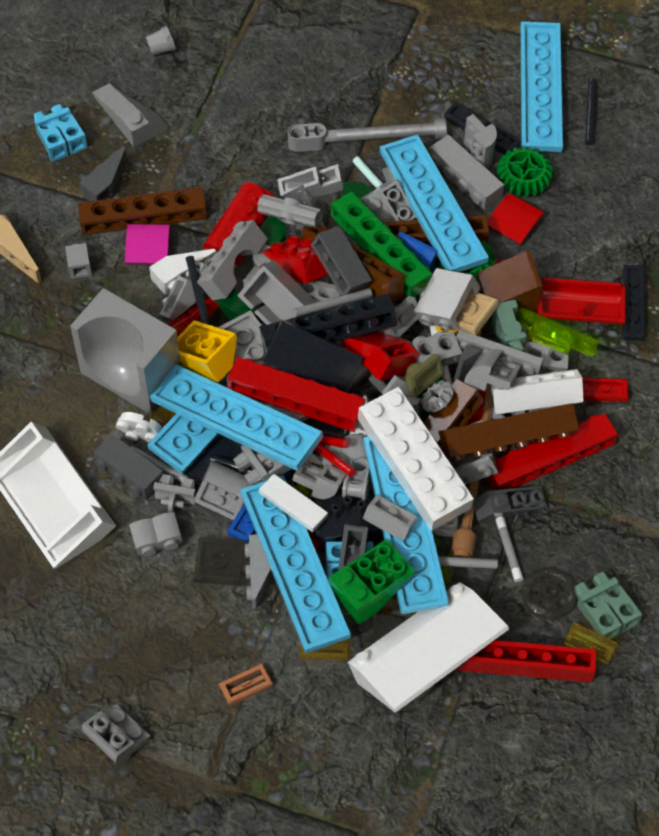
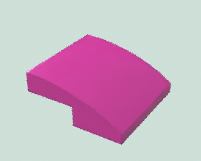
M127 224L125 264L153 265L168 256L170 225Z

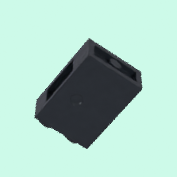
M369 489L366 501L351 496L343 498L342 493H337L328 499L315 498V504L328 512V517L315 530L316 540H320L321 548L326 547V542H342L345 524L368 527L367 542L384 540L383 530L363 519L368 505L375 498L373 489Z

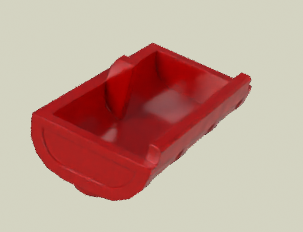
M243 183L202 248L206 250L215 249L217 253L223 246V241L234 231L233 227L240 221L253 220L261 228L268 215L260 214L257 211L259 198L263 194L275 196L254 183ZM238 254L234 264L241 266L247 255Z
M544 278L540 280L542 289L538 309L536 310L537 319L624 325L625 286H622V283Z

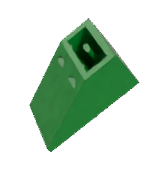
M386 539L331 575L329 582L334 596L357 623L361 624L377 613L414 575L415 570Z

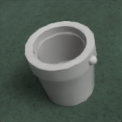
M167 26L146 37L153 56L176 50Z

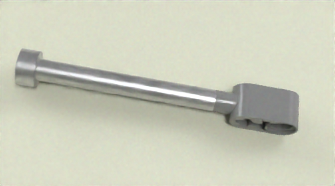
M436 118L434 123L326 130V127L320 123L292 125L288 129V147L294 152L317 151L325 148L326 142L411 137L417 134L418 136L435 135V139H442L447 136L446 119Z

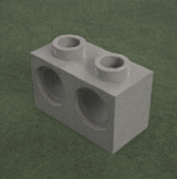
M439 331L433 336L426 338L425 336H419L411 343L420 353L415 363L422 364L430 356L436 354L440 355L442 367L457 363L462 355L453 331ZM440 345L446 346L448 350L443 349ZM420 351H425L428 355H424Z
M537 341L525 342V353L543 358L540 374L567 371L569 346L558 343L545 344Z

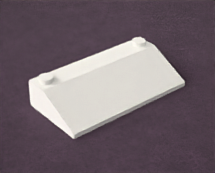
M30 422L0 451V491L53 568L60 567L100 542L116 527L113 520L45 426Z
M461 582L452 586L446 592L449 602L448 606L417 612L348 661L357 683L392 711L397 712L509 630L508 625L472 589Z

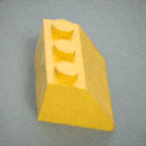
M194 320L177 337L181 367L217 383L225 378L226 374L232 369L237 342L236 333Z

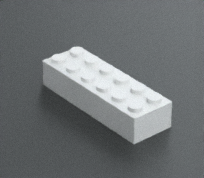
M399 387L359 407V422L431 531L471 509L474 498Z

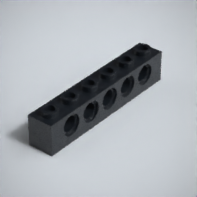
M388 293L284 320L331 342L397 326L395 307ZM281 321L259 326L265 352Z

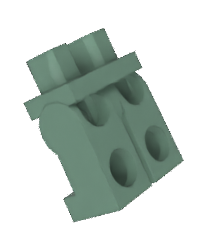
M516 300L500 302L493 312L491 328L496 343L525 352L526 334L521 332V324L515 318L518 309Z
M601 572L593 577L595 588L590 589L586 582H581L574 589L578 598L577 607L595 630L596 637L601 645L619 636L620 632L623 634L638 626L643 615L619 585L618 580L615 577L610 579L605 572Z

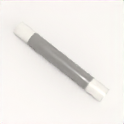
M498 517L495 520L514 581L520 582L524 578L505 518Z

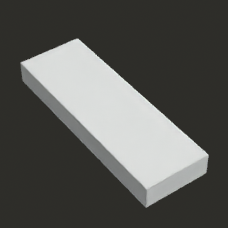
M275 474L259 489V494L311 532H314L328 517V512Z

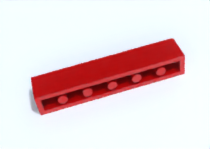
M237 357L227 377V388L246 397L352 432L356 431L359 424V407L365 405V399L357 394H349L335 387L319 384L314 380L303 379L293 373H285L276 370L272 366L255 363L251 359Z
M605 413L599 416L593 415L585 422L578 424L579 430L571 431L572 436L558 438V434L551 435V440L537 443V440H534L524 448L513 449L507 455L500 458L495 457L498 473L488 476L486 479L493 491L517 488L614 446L618 433Z
M494 640L454 670L592 683L596 669V649Z

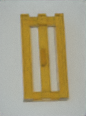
M574 622L564 644L575 648L598 649L596 650V660L608 665L618 643Z
M348 639L338 642L343 644H332L318 649L320 651L343 650V653L309 652L305 654L300 642L299 658L300 660L347 661Z

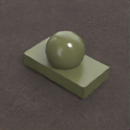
M433 354L422 364L413 363L409 365L405 378L410 396L417 397L444 375L440 355Z

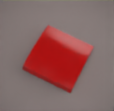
M508 193L489 217L487 224L488 228L522 246L531 230L534 231L544 212Z

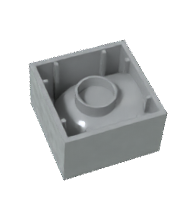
M103 288L70 326L80 372L152 415L159 405L151 401V394L175 364L181 366L177 331Z

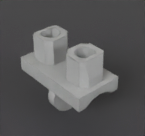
M163 474L159 483H154L155 499H161L162 505H168V512H174L176 507L183 508L184 504L195 505L193 500L196 492L193 479H183L180 487L174 485V477Z

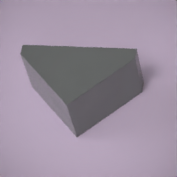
M344 525L339 570L365 554L368 527Z

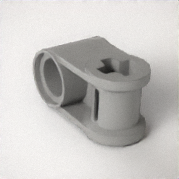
M355 458L350 462V466L356 470V473L353 477L348 475L345 477L342 497H358L366 501L371 483L370 469L366 458Z

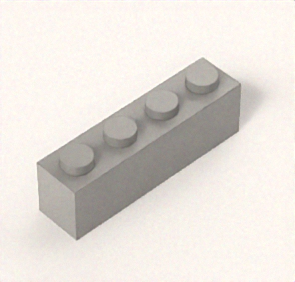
M447 135L430 147L429 155L436 167L443 172L447 179H451L460 191L465 192L476 205L485 210L502 198L504 184L452 137Z

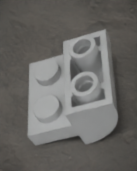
M472 114L466 118L464 146L468 151H471V155L489 170L493 164L497 131L493 124L485 127Z
M396 179L376 187V190L361 198L365 206L370 211H374L381 222L409 221L416 218L409 206L404 191Z
M487 350L478 357L466 375L464 383L477 390L485 391L489 384L500 390H509L519 374L521 365L501 359L502 350Z
M211 460L193 502L234 520L244 503L240 489L250 485L243 474Z
M117 704L105 713L102 711L98 712L82 725V732L117 765L129 761L131 754L146 744L150 738V735Z

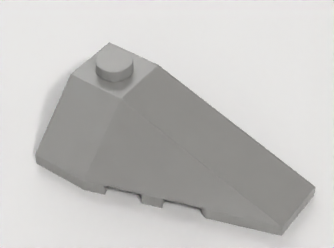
M107 84L92 92L93 96L133 147L168 130V126L156 112L113 85Z

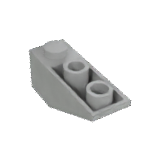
M257 534L249 535V543L245 544V558L250 557V565H246V579H251V586H247V600H252V609L257 607L273 576Z

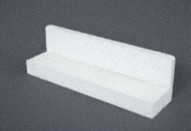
M577 369L517 377L509 390H500L489 384L496 414L583 402L582 376Z

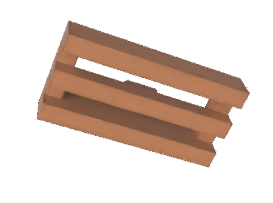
M262 663L220 682L219 687L230 707L273 687V683ZM260 672L262 673V675L252 680H248L237 687L227 690V687H230ZM251 686H254V687H252V688H250V689H248V690H246V691H244V692H241V691H243V690H245V689H247V688H249V687H251Z

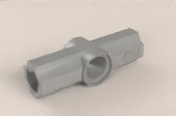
M264 194L259 198L257 211L260 214L276 217L284 223L290 225L298 223L317 228L322 221L321 209L302 205V203L295 199L284 198L283 200Z

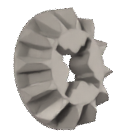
M443 380L439 383L434 382L433 386L428 388L426 393L422 394L423 399L420 402L423 406L422 408L430 413L444 408L453 396L454 390L452 385Z

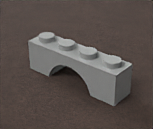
M253 220L238 222L233 227L234 231L223 241L221 249L213 255L212 262L202 271V276L197 283L212 301L227 298L237 284L234 276V262L237 255L246 256L258 253L268 239Z

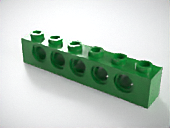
M351 191L331 203V217L363 250L406 275L404 293L407 297H415L425 291L432 277L430 269L418 260L414 252H410L404 246L400 238H396L391 233L390 228L378 219L374 211H370L365 206L360 197H356Z

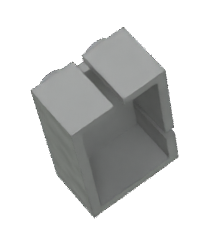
M274 260L264 264L237 295L250 309L261 305L263 302L266 304L254 312L266 325L279 322L281 319L294 318L292 309L316 303Z

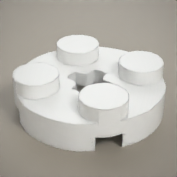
M124 412L121 416L119 415L116 423V428L126 433L125 438L131 441H138L139 438L150 442L162 430L161 425L155 420L151 419L149 423L143 420L144 415L132 412Z

